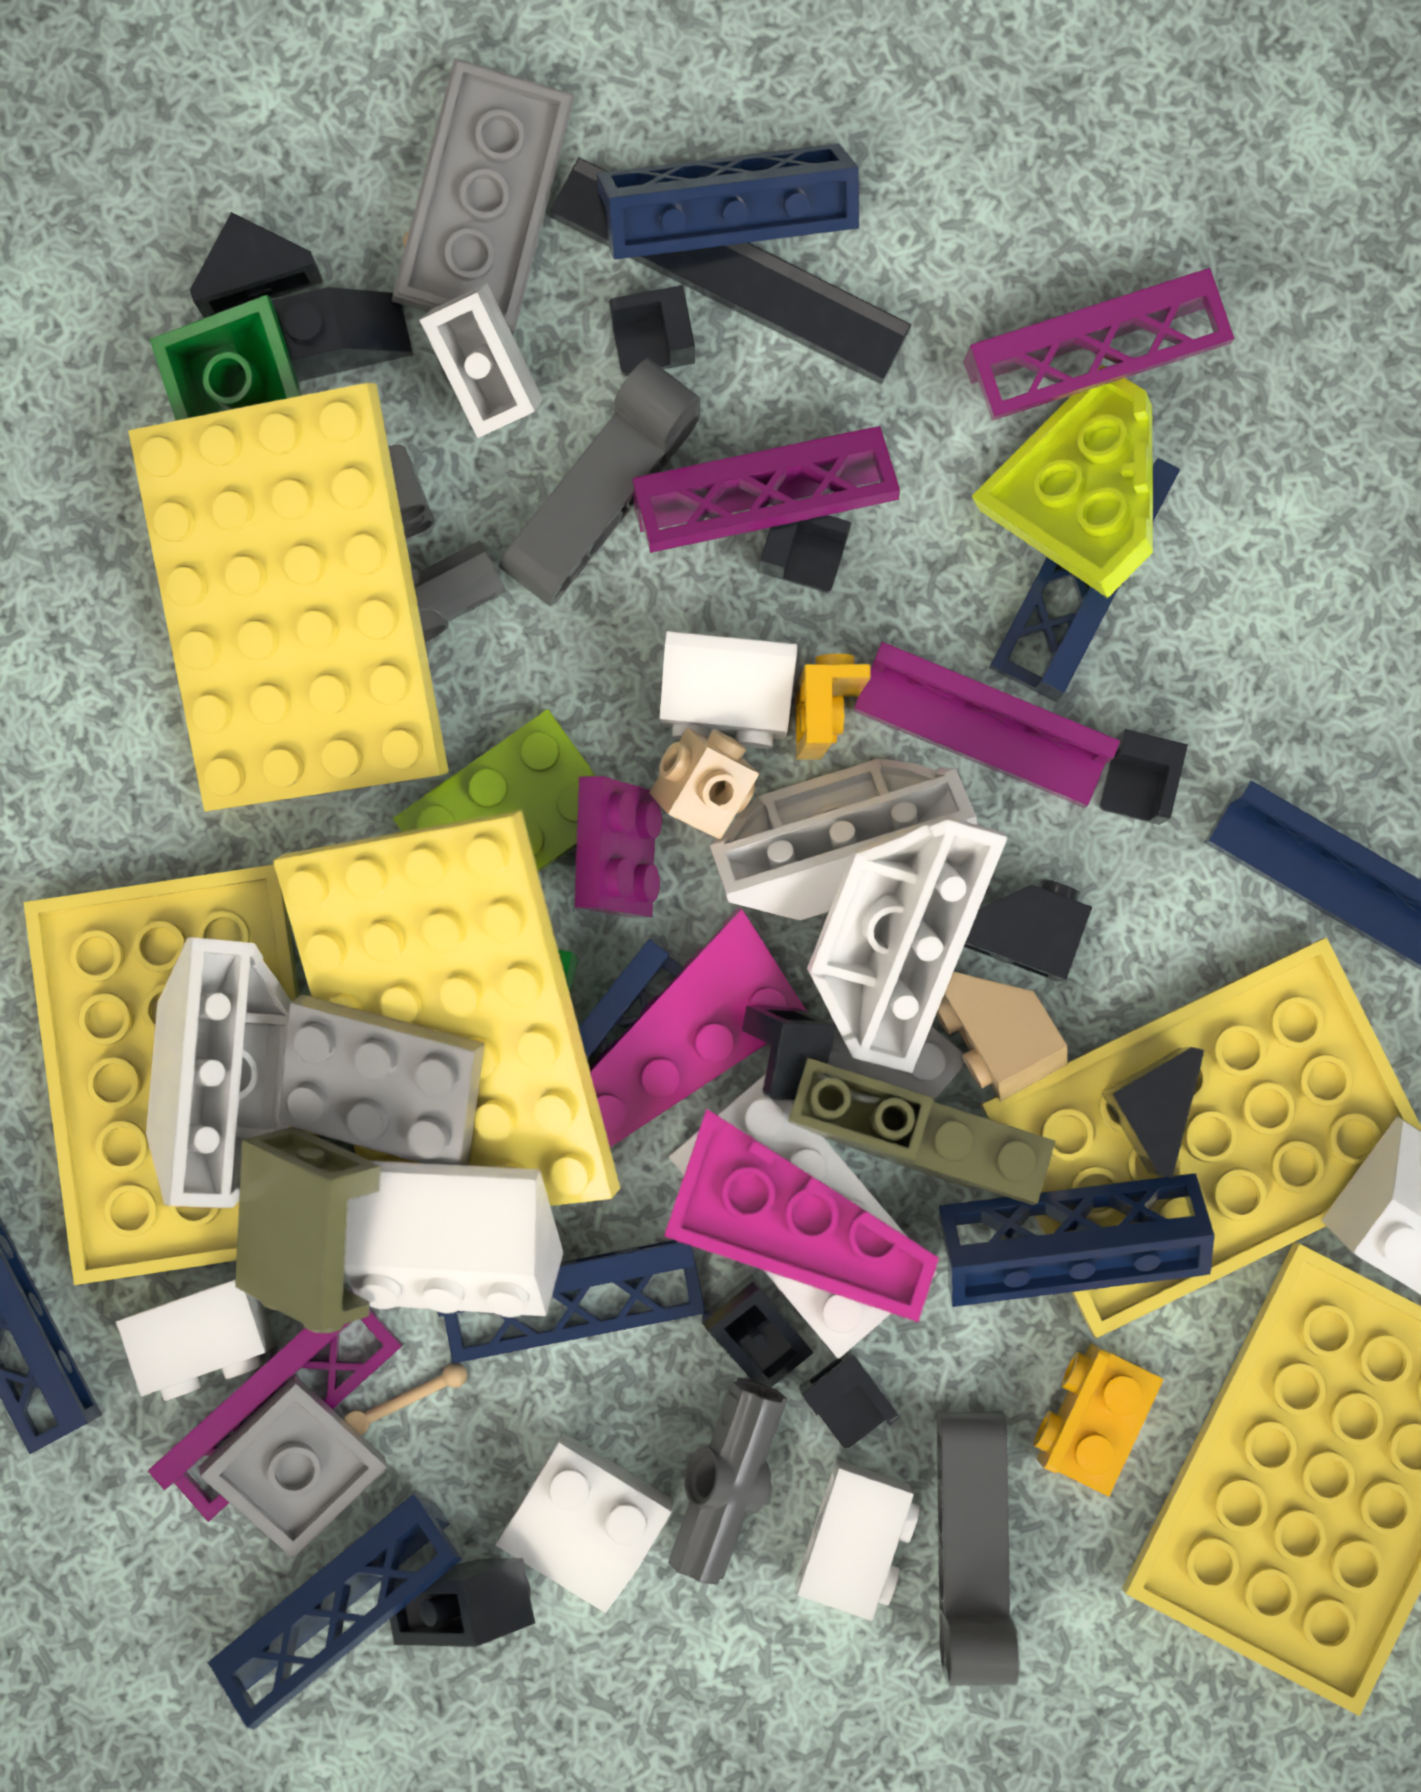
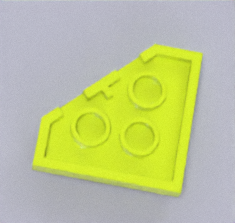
M1101 365L1097 370L1105 368L1106 366ZM1126 378L1071 395L972 495L979 511L1107 598L1153 553L1152 404L1146 390Z

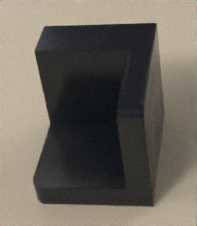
M683 285L609 299L610 317L621 373L624 376H629L637 365L646 358H650L663 369L695 364V343Z
M826 515L770 527L760 559L759 573L824 593L830 592L852 523Z
M1125 729L1115 737V739L1120 740L1114 758L1109 762L1099 807L1104 812L1160 825L1168 821L1172 815L1188 744Z
M746 1006L742 1031L771 1045L763 1094L774 1100H795L807 1059L810 1058L829 1064L836 1025L799 1008Z
M851 1349L799 1386L803 1398L814 1413L822 1418L844 1448L854 1445L885 1420L891 1426L900 1419L895 1408Z

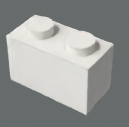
M488 283L431 309L420 319L426 335L477 438L535 412L543 398Z
M236 1279L116 1321L140 1397L160 1390L163 1400L167 1401L200 1389L201 1384L198 1376L222 1368L225 1379H229L262 1367L260 1355L271 1350L276 1345L261 1301L236 1288Z
M836 1459L796 1578L797 1595L873 1621L878 1603L888 1606L896 1588L899 1568L891 1565L898 1542L900 1540L909 1543L917 1523L920 1505L912 1503L914 1493L910 1485Z

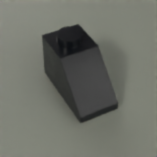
M328 287L272 300L297 381L301 382L414 355L402 304L392 302L393 292Z
M1044 879L1041 888L1030 885L978 909L963 947L1056 982L1067 980L1092 906L1077 901L1080 894L1078 890L1059 882Z
M483 1558L456 1564L390 1618L394 1645L478 1647L535 1624L530 1598L531 1587L526 1577L523 1558ZM396 1579L394 1590L406 1580Z

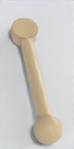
M449 1363L445 1366L441 1375L365 1412L358 1409L352 1410L345 1416L344 1420L360 1435H363L368 1430L370 1423L446 1386L451 1388L461 1387L467 1380V1370L460 1363Z

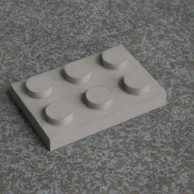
M300 995L290 1002L278 1123L423 1164L467 1166L470 1158L484 1043L310 996Z

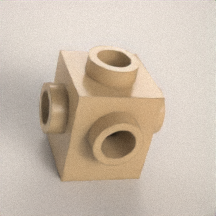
M687 727L679 742L673 743L664 753L659 767L660 775L649 793L668 815L721 840L734 816L742 812L749 804L759 773L742 757L746 747L735 739L715 729L712 730L709 737H706Z

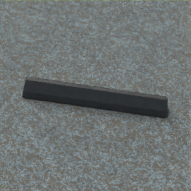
M578 157L550 209L551 218L609 247L607 212L597 190L596 173L608 171ZM751 243L631 258L881 385L907 338L912 325Z

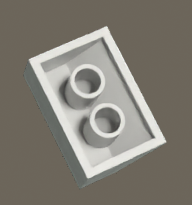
M371 1161L381 1166L379 1191L348 1200L344 1269L354 1294L368 1300L370 1306L378 1309L408 1307L432 1309L441 1313L472 1311L496 1313L505 1317H517L520 1315L547 1316L564 1252L540 1169Z

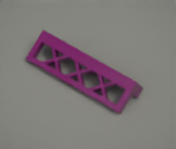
M1207 268L971 344L963 362L970 383L979 382L991 420L994 421L1229 345L1235 338L1211 268ZM1206 309L1213 333L1192 339L1169 326L1175 318ZM1141 329L1156 335L1148 353L1136 358H1131L1109 347L1113 338ZM1163 339L1175 344L1158 350ZM1082 348L1097 354L1088 373L1074 378L1049 366L1054 357ZM1103 358L1115 363L1114 365L1097 370ZM1023 367L1037 373L1027 393L1002 401L994 378L995 376ZM1043 377L1055 382V384L1037 389Z
M881 426L632 478L635 514L640 532H645L650 553L899 500L900 487ZM879 481H880V483H875V484H871V485H866V486L857 487V486H860V485H865V484H869V483H874V482H879ZM812 496V497H810V498H805V499H801V500H794V499H799V498H804V497ZM749 509V511H744V512L732 514L733 512H738V511H743V510ZM686 523V524H684V525H679V526H674V527H669V528H665V529H660V530H659V528H663V527H668V526H673V525H677V524Z
M885 642L880 644L870 668L871 678L860 693L853 712L1083 808L1089 805L1103 768L1114 758L1120 740Z
M370 1306L369 1316L360 1320L381 1342L383 1347L366 1362L338 1361L340 1333L352 1322L344 1324L341 1330L332 1333H317L306 1328L303 1329L147 1472L164 1491L172 1484H175L209 1522L230 1502L221 1494L212 1501L190 1476L188 1471L204 1456H210L218 1448L215 1447L232 1431L234 1433L248 1416L256 1412L270 1396L301 1368L328 1369L327 1397L323 1401L334 1409L403 1346L402 1342ZM330 1343L329 1361L311 1360ZM338 1370L355 1371L337 1388Z

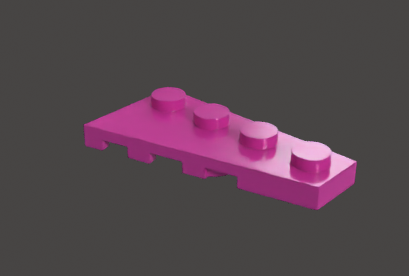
M737 907L722 923L723 927L703 948L700 947L683 965L684 969L659 996L656 995L639 1013L640 1016L618 1040H614L589 1067L610 1147L767 1044L742 1031L746 1006L799 1008L806 1011L742 908Z
M706 1108L664 1236L919 1322L939 1257Z

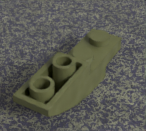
M810 1058L807 1059L788 1119L789 1123L864 1153L964 1187L974 1186L1031 1205L1038 1203L1055 1140L933 1102L934 1098Z

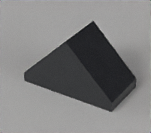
M231 212L191 286L190 293L194 304L202 316L207 318L265 295L274 299L324 282L311 251Z
M1195 1047L1178 1048L1101 1093L1148 1173L1173 1178L1205 1050Z
M752 1274L706 1310L705 1314H702L703 1326L751 1380H755L770 1388L814 1353Z

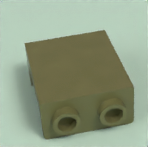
M294 1127L242 1139L235 1287L260 1300L263 1306L279 1310L303 1323L304 1327L312 1332H336L341 1330L344 1324L369 1316L370 1302L343 1288L348 1200L379 1191L381 1166Z

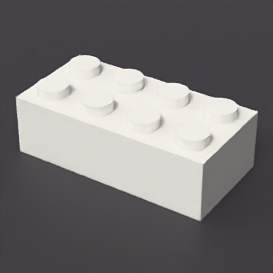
M766 1073L717 1114L728 1123L906 1236L822 1136L788 1122L794 1103L792 1100H774L763 1094ZM699 1130L669 1155L671 1161L683 1175L685 1174ZM765 1271L838 1359L891 1314Z

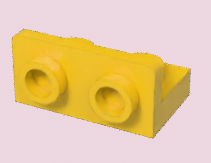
M850 654L818 655L815 657L816 664H805L795 684L796 760L822 759L832 743L837 742V735L843 734L844 730L843 697L859 696L871 678L869 664H855L854 656Z
M1090 1343L1086 1354L1083 1355L1076 1352L1065 1370L1061 1387L1068 1390L1058 1413L1048 1411L1040 1423L1033 1443L1034 1447L1040 1449L1036 1460L1043 1468L1055 1474L1059 1472L1109 1497L1164 1379Z

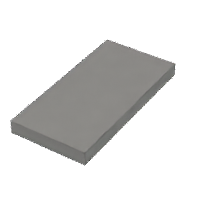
M454 58L392 302L429 312L441 304L488 283L512 335L514 334L575 94Z

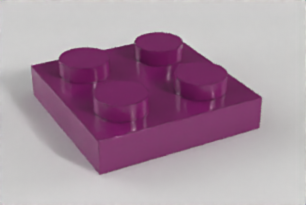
M604 776L579 777L574 908L624 917H653V902L656 901L660 890L659 872L654 865L655 838L659 836L661 831L662 813L658 802L649 793V789Z

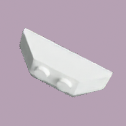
M878 758L759 795L737 817L721 840L716 839L710 845L728 902L800 921L829 912L854 849L941 816H948L977 825V818L956 769L940 767L938 770H934L916 763Z
M941 816L852 851L807 969L853 1058L909 1073L913 1072L1008 838L1004 833L948 816Z
M188 937L157 1002L146 1136L164 1205L233 1208L239 1201L242 1139L290 1127L279 1124L278 1116L291 1000L278 979L262 960L264 957L255 943Z

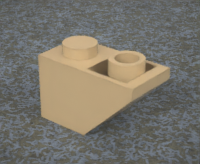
M953 971L936 1017L948 1035L956 1031L961 1035L970 1050L962 1055L963 1060L980 1089L990 1084L1001 1102L1068 1065L1067 1044L1034 991Z

